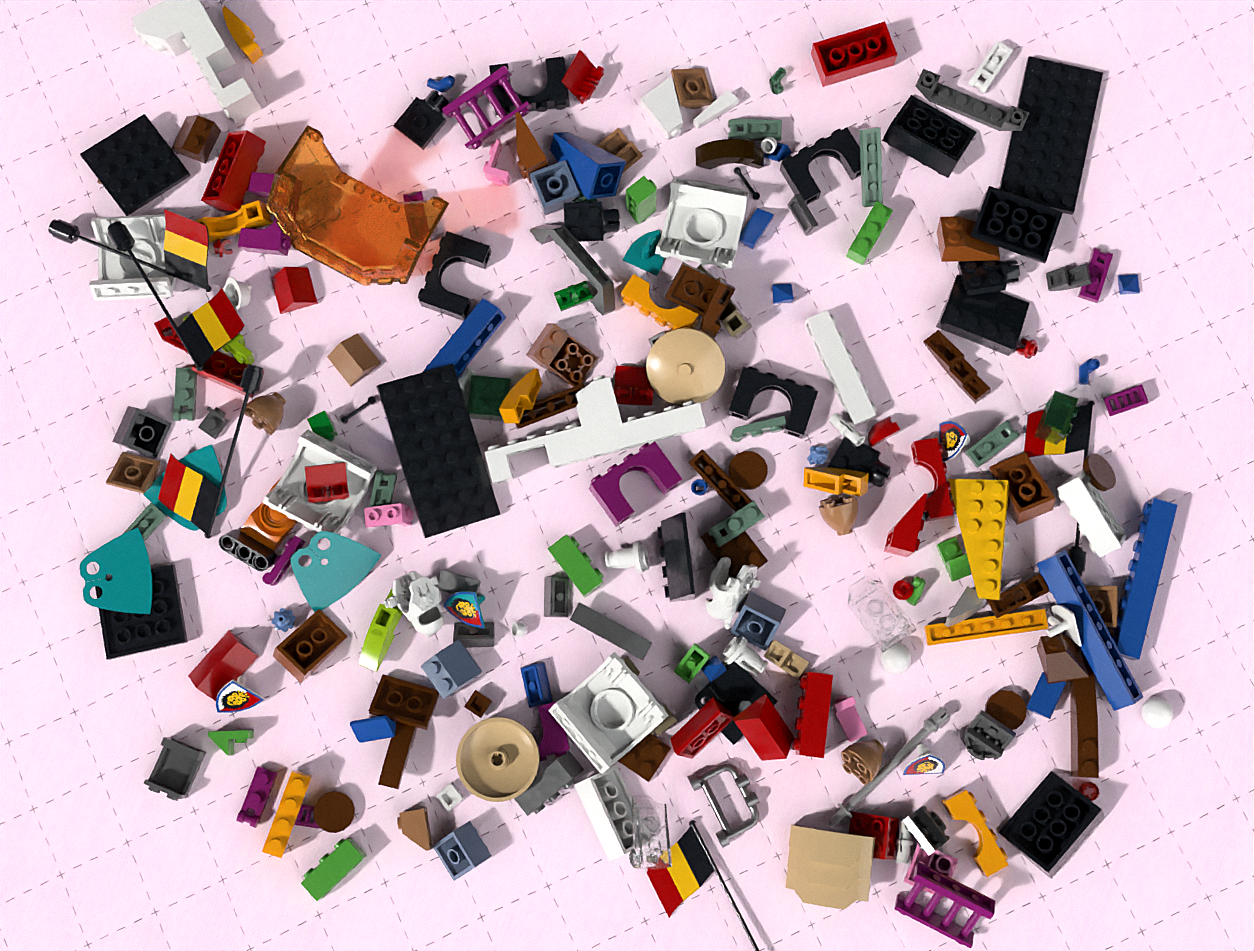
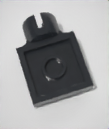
M432 90L423 100L416 97L393 125L396 130L422 150L426 148L447 122L443 117L444 112L442 108L447 106L449 102L442 94L439 95V92L436 90Z
M602 201L563 203L564 226L578 242L604 241L605 233L618 232L620 229L619 210L603 208Z
M999 260L960 261L957 266L967 296L1006 290V284L1018 282V276H1020L1019 265H1016L1018 264L1016 260L1002 262Z
M847 437L843 438L827 466L828 468L869 473L868 482L877 487H882L885 484V479L889 477L891 471L890 466L879 460L881 452L864 443L860 446H855Z

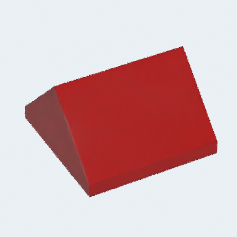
M284 267L271 277L280 314L318 304L308 267Z

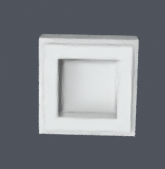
M453 782L435 795L447 811H450L465 798Z

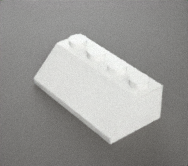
M1081 470L1061 483L1057 488L1059 490L1057 493L1059 498L1068 505L1070 516L1073 519L1076 518L1079 523L1078 527L1081 534L1087 536L1090 541L1089 546L1092 552L1097 553L1100 558L1122 547L1127 535L1100 491L1090 483L1089 480L1091 478L1089 475L1086 476L1084 470Z
M617 765L610 767L602 775L599 772L574 785L609 861L624 856L651 841Z

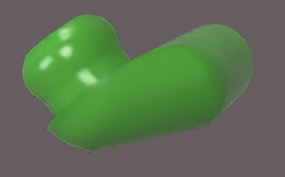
M915 576L911 581V585L915 587L911 597L906 602L912 606H916L922 596L926 584L923 578Z

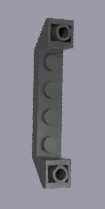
M923 68L915 87L929 102L998 131H1022L1029 112L1011 106L1007 112L938 83L941 76Z
M540 225L530 229V232L541 245L554 240L566 253L567 257L579 268V271L591 282V285L598 290V293L590 302L602 316L616 309L613 281L564 225Z

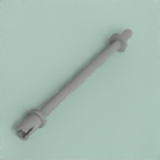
M939 707L929 719L926 718L923 721V728L879 770L877 776L871 782L864 785L845 805L838 803L837 805L840 810L829 820V826H836L846 815L851 818L852 814L850 811L929 733H936L938 731V727L950 717L946 713L947 711Z

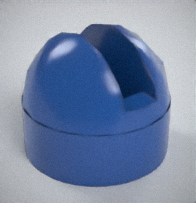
M697 479L692 483L691 490L694 494L702 496L707 493L708 485L705 481ZM696 487L704 488V490H696Z

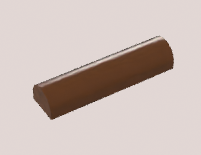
M584 383L535 401L533 409L524 410L520 423H515L517 429L575 408L578 404L576 393L585 387Z
M703 449L688 462L735 512L752 502Z

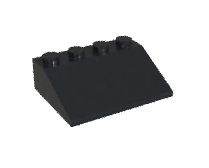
M911 95L891 122L882 141L919 161L922 165L933 169L938 174L949 178L977 132Z
M989 186L982 198L970 237L1045 264L1063 212Z
M956 275L936 327L1009 356L1014 351L1030 303L1000 291L967 296L961 276Z
M683 512L662 520L661 526L657 527L658 539L662 538L663 546H659L660 556L665 558V566H662L663 578H667L668 586H664L665 598H669L670 602L694 600L695 597L686 513Z
M1050 771L998 833L1033 865L1052 879L1105 816L1100 807L1053 771Z

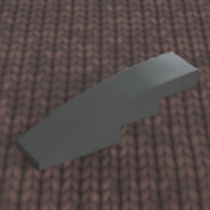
M580 602L570 618L572 622L641 660H644L652 645L651 641Z

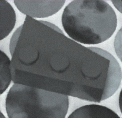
M568 751L567 755L563 754L537 775L530 787L524 793L514 798V800L527 816L533 812L537 815L546 807L544 803L548 799L552 802L561 795L558 792L564 787L566 790L575 783L573 779L584 768L572 753Z

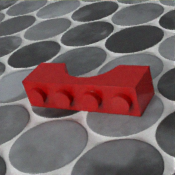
M938 438L914 441L910 445L914 464L926 468L934 480V490L931 496L926 499L929 500L928 509L924 512L926 522L950 518L953 516V512H955V505L949 496L951 485L949 481H946L945 477L947 466L945 462H942L941 442L938 443Z

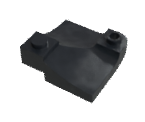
M734 661L725 666L727 671L712 682H709L695 697V705L699 710L704 706L701 702L703 697H707L709 700L714 697L734 716H737L764 694L767 695L773 706L778 702L759 682ZM733 720L721 731L733 745L743 736Z

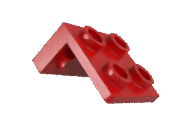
M851 812L849 834L875 837L873 858L895 860L899 818Z

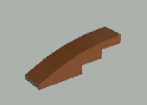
M720 276L709 295L699 330L709 334L713 339L721 328L720 320L717 318L724 308V303L720 298L728 286L726 280Z
M939 330L923 341L943 369L975 404L991 392V388L978 376V372L964 359V354Z
M1038 574L1000 593V600L988 599L987 602L997 619L1050 591L1043 576Z
M396 721L395 736L390 740L378 785L394 789L400 788L403 772L406 769L410 750L413 747L417 727Z

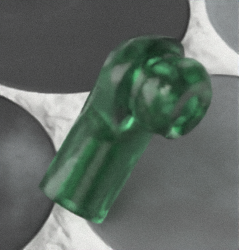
M779 67L769 79L771 92L776 95L784 90L781 79L787 72L782 67Z

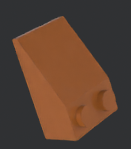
M518 111L515 113L517 155L519 159L517 165L520 168L518 170L522 178H527L531 184L530 173L548 167V161Z
M960 216L940 217L936 233L941 262L1000 260V253L997 246L970 237L975 221Z
M1026 452L989 467L994 480L1009 481L1007 510L1016 525L1053 510L1056 498Z
M318 609L275 647L273 657L302 683L348 636Z

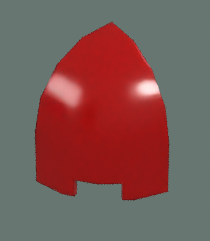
M890 416L880 420L871 427L868 433L870 447L896 435L901 430L896 422L892 423Z

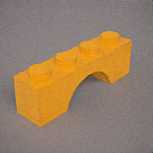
M260 200L242 205L239 211L230 215L203 217L194 220L207 225L209 243L216 241V238L221 240L240 234L241 228L256 229L272 224L269 207Z
M635 274L632 275L621 292L622 301L630 307L635 306L642 315L653 317L655 322L662 327L666 325L672 330L683 327L693 328L699 319V314L682 306L673 309H663L655 305L649 295L650 283Z
M296 770L291 771L265 841L263 853L282 858L312 778L311 775Z
M961 789L941 800L951 819L966 820L976 829L979 844L972 857L981 874L989 877L1007 867L1006 859H1008V856L1002 847H998L996 843L998 839L994 831L988 829L985 823L987 821L986 816L982 810L978 811L974 804L977 801L971 791L968 792L966 789Z

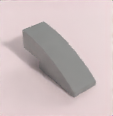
M967 586L948 615L945 626L950 627L969 618L987 603L988 599H979L976 589L974 590Z

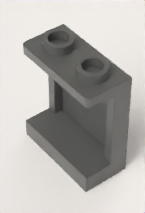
M163 737L160 744L163 746L149 779H145L143 784L148 785L150 791L167 793L166 797L175 801L185 799L207 752L174 738Z

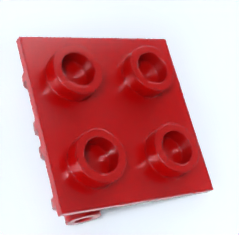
M579 50L561 82L583 104L590 100L593 91L599 84L598 81L604 75V68L601 66L596 68L585 54Z
M616 366L614 394L617 404L653 406V388L648 380L646 367Z
M345 462L304 466L309 503L349 498Z

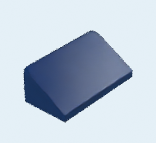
M757 208L742 230L739 241L754 249L772 222L774 214Z
M539 663L520 668L529 708L552 703L553 698L545 664Z
M1042 672L1029 700L1027 709L1037 715L1050 719L1067 682L1048 684L1045 674Z
M386 715L350 722V726L360 743L395 736L396 723Z

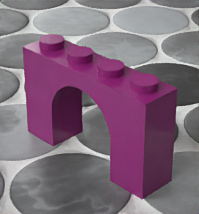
M252 172L248 191L258 197L276 198L279 211L276 220L268 228L262 230L241 228L237 247L247 252L288 256V251L291 247L292 231L295 227V215L298 211L299 195L302 191V182L290 175Z
M655 441L651 444H644L639 448L638 453L627 455L623 459V463L612 465L607 469L606 474L603 476L599 474L591 480L592 483L589 486V490L616 527L631 518L635 512L620 491L619 482L623 475L631 471L644 472L653 479L663 495L680 485L683 480Z
M556 702L538 706L543 726V737L538 745L539 762L547 760L548 755L555 754L556 758L563 754L567 755L566 751L571 750L566 731L549 712Z

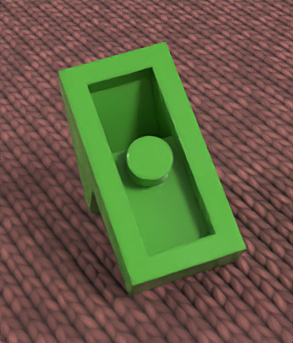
M956 537L936 545L952 582L971 575L967 554L963 555Z
M694 643L673 672L689 684L711 655Z
M254 730L208 732V737L227 756H233L234 739L235 743H247V739L254 738Z

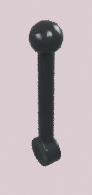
M735 167L734 173L741 178V180L753 194L752 198L754 200H759L760 194L754 191V189L742 175L741 169L739 167Z
M369 397L368 401L349 415L343 416L341 422L347 423L351 417L368 405H374L376 403L375 397Z

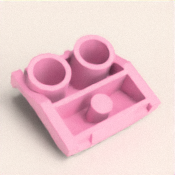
M917 843L903 882L914 886L916 882L913 881V875L918 861L952 878L958 859L938 850L928 855ZM925 886L922 888V890L931 894L935 893V891Z

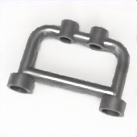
M723 763L698 776L695 773L687 776L694 791L700 788L703 789L722 827V830L715 833L722 848L730 845V839L753 828L759 821L760 814L756 805L760 803L755 792H749L747 785L750 784V781L745 773L740 774L736 766L730 763ZM725 771L732 774L751 812L750 820L731 829L707 781Z

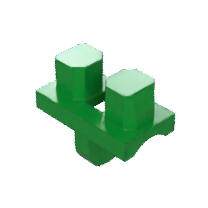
M587 281L575 285L572 284L565 289L554 292L560 311L593 299Z

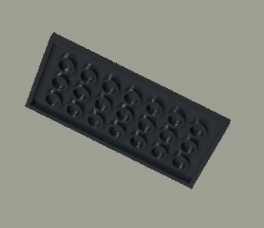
M1031 56L1027 58L1017 108L1029 112L1022 131H1011L999 186L1000 190L1065 214L1073 215L1103 72Z
M446 365L377 385L376 388L424 539L501 515L454 365Z

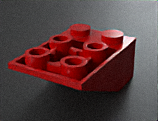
M924 493L888 532L884 552L908 557L918 550L920 539H917L919 531L923 530L925 522L922 516L927 511L929 500H926L927 494Z

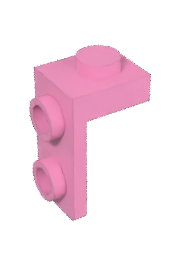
M496 139L495 144H492L490 147L489 155L491 156L489 162H485L483 172H485L486 179L492 181L493 184L509 186L511 180L509 172L495 168L502 149L501 140Z
M398 503L364 509L365 526L367 528L395 524L404 527L412 526L413 511L408 505Z
M843 695L835 699L836 703L831 706L848 741L853 742L866 736L867 731L854 706L856 704L854 697Z

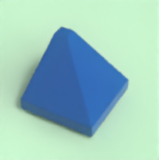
M777 142L774 152L770 154L765 153L764 158L780 162L785 157L791 155L792 151L788 145Z
M1138 274L1117 276L1120 295L1140 293Z
M792 283L772 284L773 304L793 303Z
M716 655L709 659L701 668L710 682L727 671Z

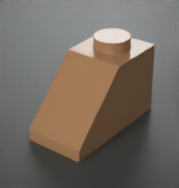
M427 808L399 813L400 817H397L398 829H402V834L425 851L432 850L433 845Z

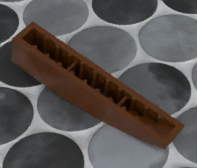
M1082 654L1089 677L1087 679L1070 681L1071 777L1099 778L1098 715L1095 679L1092 668L1088 665L1085 655Z

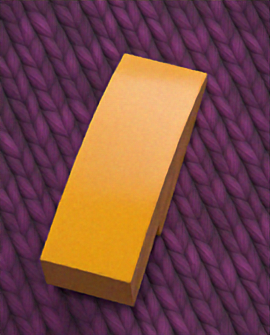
M223 6V16L229 32L245 57L254 64L263 55L259 45L253 41L256 38L250 27L226 6Z
M538 369L531 370L518 381L503 400L499 410L504 423H520L524 410L533 409L543 384Z
M805 467L803 486L836 495L846 493L861 497L868 492L869 473L839 468Z

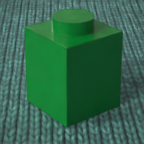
M325 410L307 419L315 434L329 441H333L334 437L338 435L329 414Z

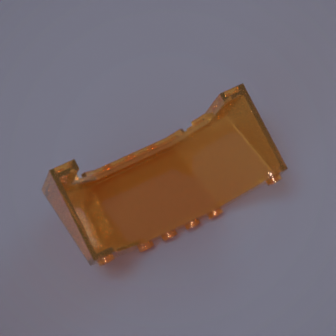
M307 125L275 172L265 208L269 214H274L277 218L276 224L284 235H289L291 238L290 243L294 249L363 286H370L371 283H377L378 285H392L393 282L407 284L442 220L449 203L441 197L435 196L425 201L398 202L382 194L380 191L365 185L363 182L342 172L324 144L321 132Z

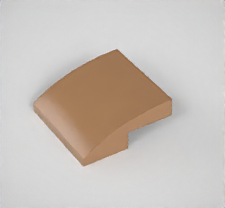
M619 128L596 145L626 161L623 173L643 157L634 143L630 142Z

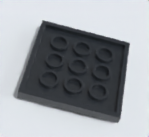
M145 114L80 153L81 158L126 216H129L191 176Z
M171 564L151 569L152 604L150 614L125 613L98 608L106 660L188 643L175 565ZM95 586L98 599L102 595V589L99 586Z

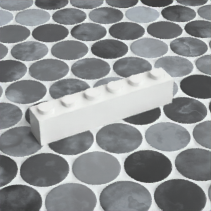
M826 310L807 318L804 325L848 421L854 427L873 420L877 413L876 406L873 402H870L867 396L869 395L868 389L865 384L862 385L859 379L861 377L859 369L852 364V354L849 349L846 350L843 344L845 342L844 337L835 327L837 325L835 317Z

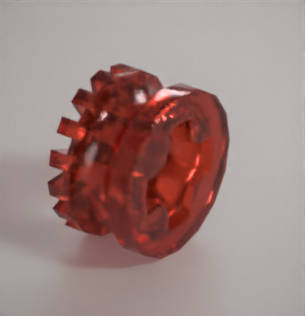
M1084 782L1078 789L1081 794L1091 801L1096 800L1100 794L1098 786L1092 782ZM1087 786L1089 788H1093L1091 797H1089V795L1084 794V791L1087 790Z

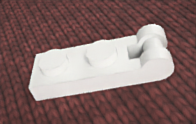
M997 40L970 79L968 85L980 89L979 92L984 94L1013 50ZM982 76L986 81L982 82L979 80V77Z

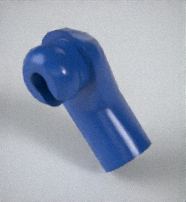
M451 75L439 81L429 78L427 81V87L442 93L451 89L455 84V78Z
M1090 358L1079 366L1078 384H1089V374L1100 366L1098 359Z

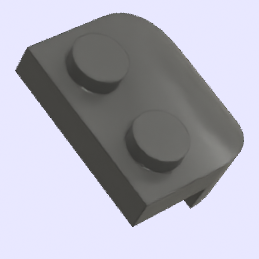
M980 710L968 725L964 737L967 745L966 749L973 757L979 760H985V758H994L996 760L1002 756L1003 751L1015 738L1016 733L983 710Z
M921 806L902 821L905 823L907 831L918 840L920 848L930 855L945 844L950 837L944 833L947 827L942 819L934 811L931 813L927 812L926 806Z

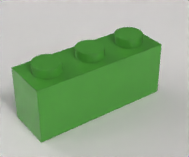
M645 176L626 189L627 211L638 224L656 212L657 186L651 179L648 180Z
M876 201L846 255L847 258L863 266L889 221L893 209Z
M566 534L547 549L585 598L603 584L602 578L604 576L597 567L595 569L592 568L589 564L592 560L586 552L581 553L577 547L580 545L573 536L569 538Z
M342 838L335 844V851L331 854L326 853L318 861L320 865L316 869L312 867L303 875L305 879L301 884L316 901L322 900L367 856L352 838L346 840Z

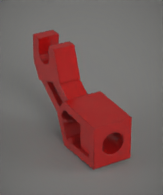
M167 316L154 323L164 342L189 354ZM169 330L173 332L172 336L164 335Z

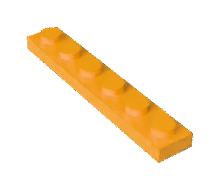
M1045 609L1005 614L997 619L995 616L968 619L950 627L945 626V623L924 626L927 646L1049 629Z

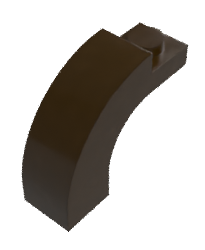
M722 139L707 142L695 148L696 166L711 170L717 166L731 163L743 164L757 169L764 167L763 151L761 148L756 147L753 141Z

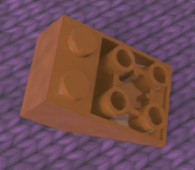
M555 323L546 324L526 354L538 365L572 387L583 383L599 357Z

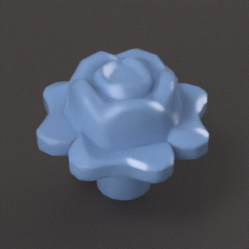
M811 446L809 449L810 455L807 457L809 464L819 465L825 463L829 454L827 447Z
M281 608L279 612H274V618L271 623L275 625V630L287 632L288 628L292 629L294 627L296 617L293 615L292 610Z

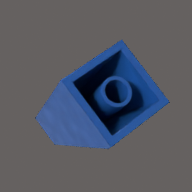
M570 132L554 133L550 152L558 162L566 160L574 182L587 199L616 196L626 161Z

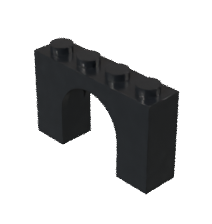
M564 57L545 59L547 84L540 93L534 96H523L516 92L523 104L529 102L532 105L529 111L544 112L548 109L562 110L570 107L568 88L561 82L566 74ZM508 63L489 65L490 75L503 66L509 69ZM498 84L493 88L494 95L507 115L517 109L502 85Z
M848 127L842 130L837 129L826 139L824 137L820 138L813 146L809 148L806 146L799 150L798 154L794 156L789 155L782 160L780 172L795 195L800 193L806 205L819 199L821 194L819 187L809 172V164L814 159L821 156L833 157L842 164L851 180L861 176L860 147Z
M447 231L445 237L442 236L440 239V249L438 254L435 253L433 256L432 269L425 276L426 284L424 289H420L418 299L422 307L464 321L471 302L469 298L450 292L442 286L443 272L448 266L457 262H465L485 269L492 251L489 245Z
M743 367L728 415L746 421L754 398L763 391L776 390L782 393L790 404V415L784 433L802 439L818 391L810 385H798L792 379L786 378L782 380L773 373H761L755 367Z

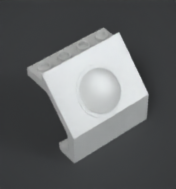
M674 176L670 184V200L663 231L656 246L655 254H660V256L665 258H679L685 262L690 260L696 261L701 265H716L720 269H733L749 190Z
M165 214L92 218L91 224L98 243L117 250L108 235L107 228L110 224L120 221L126 225L135 240L131 249L135 257L165 269ZM98 247V280H93L89 283L94 301L155 298L133 260ZM140 264L159 297H172L177 278Z
M306 430L299 437L297 442L299 447L294 458L278 484L265 496L263 503L271 509L285 514L288 518L304 524L309 529L317 532L329 531L341 535L366 493L378 466L314 432ZM345 462L349 498L309 503L304 466Z
M616 652L610 655L596 671L566 697L557 701L549 710L551 715L601 775L669 716L664 707L655 700L651 692L644 687L638 680L637 675L627 667L624 660Z

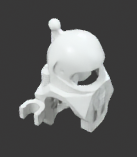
M722 557L711 573L708 584L713 593V599L706 598L705 606L710 616L715 619L724 620V627L730 629L731 621L738 606L752 587H759L761 580L755 579L758 567L753 564L750 566L743 565L736 578L730 577L728 579L731 560L728 557Z
M411 571L393 580L392 593L394 596L383 600L386 608H393L398 605V608L407 619L412 622L416 631L428 638L441 630L444 625V616L440 610L439 603L442 598L439 588L435 586L439 584L436 576L425 577L416 571Z

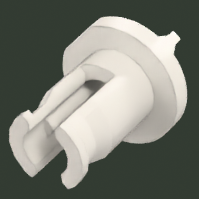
M640 540L634 541L631 548L605 552L606 566L609 567V570H612V568L636 567L638 573L650 570L648 550L646 545H642Z
M744 636L734 637L727 643L728 645L723 651V655H725L724 662L729 665L734 661L746 671L753 673V676L756 678L758 672L762 673L768 661L761 659L755 651L746 645L748 640Z

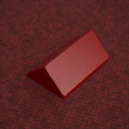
M216 351L203 365L202 371H197L195 364L192 366L191 370L200 377L242 395L246 394V392L242 391L243 387L239 386L244 368H247L245 363L241 364L235 358Z
M228 630L188 677L198 690L216 701L219 691L231 680L237 681L238 677L242 676L259 656L233 632Z
M764 694L735 716L733 721L761 761L787 759L794 736L767 695Z
M714 697L711 698L670 738L674 752L678 756L693 759L735 716Z

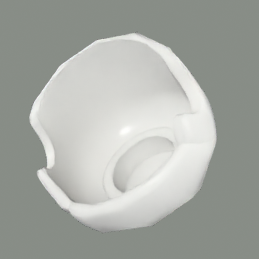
M898 641L889 642L881 650L880 661L885 671L894 675L902 674L909 667L911 654L906 645Z
M1151 696L1142 705L1141 716L1147 725L1159 729L1171 723L1174 711L1168 700L1161 696Z

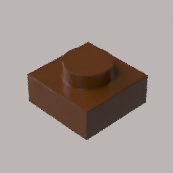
M475 690L464 707L482 718L493 701Z

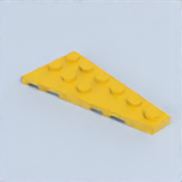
M948 479L977 596L979 599L1000 600L1009 481Z

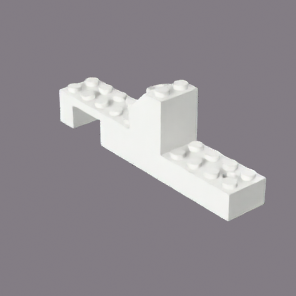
M164 0L131 18L134 23L132 28L135 34L140 38L143 45H148L152 51L177 57L190 50L191 56L199 66L200 72L208 82L209 88L217 98L218 104L228 119L232 117L234 122L237 123L262 109L244 78L223 87L217 74L235 65L236 62L200 0Z
M605 375L593 378L594 381L576 393L578 401L576 408L581 426L577 427V424L566 426L564 431L558 432V429L547 431L546 435L542 437L535 434L528 436L527 441L520 442L517 439L507 442L508 446L494 445L488 447L489 451L484 453L492 483L497 485L514 480L508 457L546 447L550 466L552 469L642 446L646 443H653L654 441L657 442L704 429L706 424L700 402L695 404L694 401L683 403L682 407L677 409L675 406L664 408L663 412L656 414V411L648 412L640 419H637V416L625 419V423H622L610 377L605 378Z

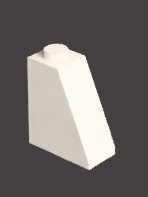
M669 77L640 98V107L667 140L671 137H677L682 132L683 127L673 80Z

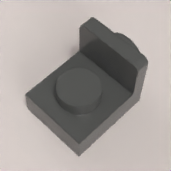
M208 406L206 410L209 413L198 428L216 440L229 420L224 417L225 412L217 407L212 409Z

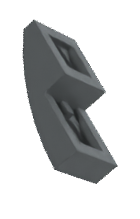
M1087 264L1069 270L1062 267L1046 273L1049 291H1062L1091 284Z

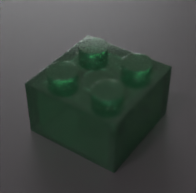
M471 375L468 400L470 418L503 421L499 408L512 389L513 383L511 379Z
M1054 391L1046 402L1034 437L1055 445L1061 440L1064 441L1066 435L1068 436L1073 424H1070L1073 417L1075 418L1079 406L1076 405L1078 398Z

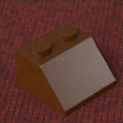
M198 115L186 116L171 149L173 152L206 164L221 130L214 121Z

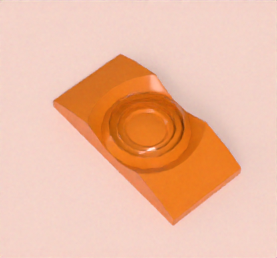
M279 480L272 486L270 491L278 484ZM262 502L249 515L240 531L275 552L298 521L288 518L285 514L271 509Z

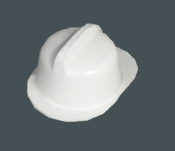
M232 277L228 278L223 290L236 312H238L239 308L249 304L251 284L236 281Z

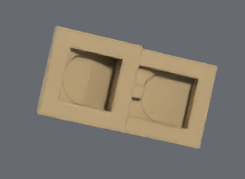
M776 640L772 642L763 656L797 680H800V677H802L810 664Z

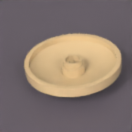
M690 327L676 328L660 336L651 347L646 363L647 377L654 391L669 403L679 406L689 401H694L695 404L702 403L711 398L721 386L725 373L724 355L718 343L709 334Z
M488 718L473 725L462 737L456 753L457 772L463 785L476 797L490 802L508 801L524 793L533 783L539 769V749L533 735L522 724L508 718Z

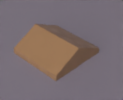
M705 69L671 70L681 106L696 109L711 105L714 102Z
M358 333L340 342L327 356L350 387L381 364Z
M122 452L107 478L106 484L144 494L155 481L160 461Z
M1085 586L1106 627H1117L1118 587Z

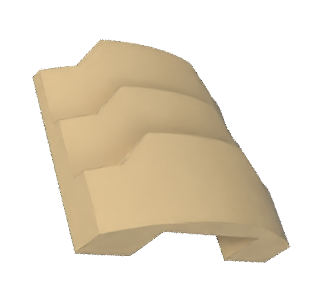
M791 825L785 888L795 890L803 903L845 910L855 901L868 902L875 837Z

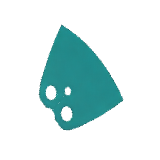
M212 444L198 449L179 460L184 465L204 475L218 488L220 487L222 473ZM164 471L143 495L181 526L192 531L199 530L196 525L168 509L158 499L165 475ZM225 486L216 516L224 512L227 506Z
M137 527L97 548L81 561L79 565L80 575L85 580V587L82 591L84 601L87 604L118 612L150 614L152 604L151 566L144 540ZM96 562L99 565V570L96 574H89L87 572V565L89 563ZM111 574L112 580L107 581L106 575ZM95 586H99L102 589V595L98 599L90 596V590Z
M320 531L311 538L310 544L306 548H301L292 555L291 567L304 597L315 613L318 609L321 611L326 609L354 589L372 570L380 559L381 554L342 535L329 531ZM322 538H327L330 541V547L326 550L318 548L317 543ZM302 555H308L311 557V564L303 567L298 562L299 558ZM327 559L328 563L326 565H322L321 560Z

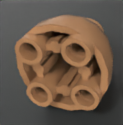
M274 392L272 395L259 396L247 404L244 414L253 419L251 423L258 430L263 428L269 435H272L282 422L286 400L277 392Z
M850 494L840 495L839 499L833 501L831 498L820 501L819 510L822 518L837 532L838 536L852 533V527L858 516V499Z
M876 739L853 743L841 752L844 762L842 765L843 769L848 774L852 773L862 784L867 785L877 776L880 770L882 753L885 751L884 746Z

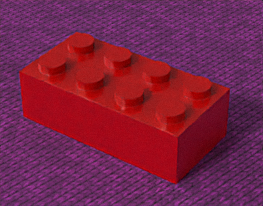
M884 21L815 42L812 46L811 56L822 86L825 87L893 66L897 58V52Z
M248 130L229 132L201 201L219 211H238L244 203L243 198L246 191L249 190L252 172H256L258 169L257 164L260 157L264 154L266 141Z
M806 672L804 676L800 677L799 689H802V696L798 697L797 709H800V715L795 719V730H798L797 738H793L792 750H796L795 755L824 758L833 675Z

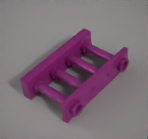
M506 66L501 67L442 108L446 116L456 118L470 140L464 144L470 150L478 149L483 145L482 142L515 120L516 112L519 111L521 116L524 117L530 112L529 109L532 108L529 102L523 104L512 88L508 78L512 74ZM498 84L503 86L517 108L508 115L493 93V88ZM483 95L487 96L501 120L493 125L490 124L477 103V99ZM467 106L472 108L485 128V131L477 136L462 115V109Z
M918 861L913 875V881L916 883L907 897L900 894L896 896L894 910L971 949L974 938L972 929L981 916L991 920L995 913V900ZM924 886L935 891L926 907L914 902ZM943 896L954 901L945 917L933 911ZM962 906L974 911L964 927L953 922Z

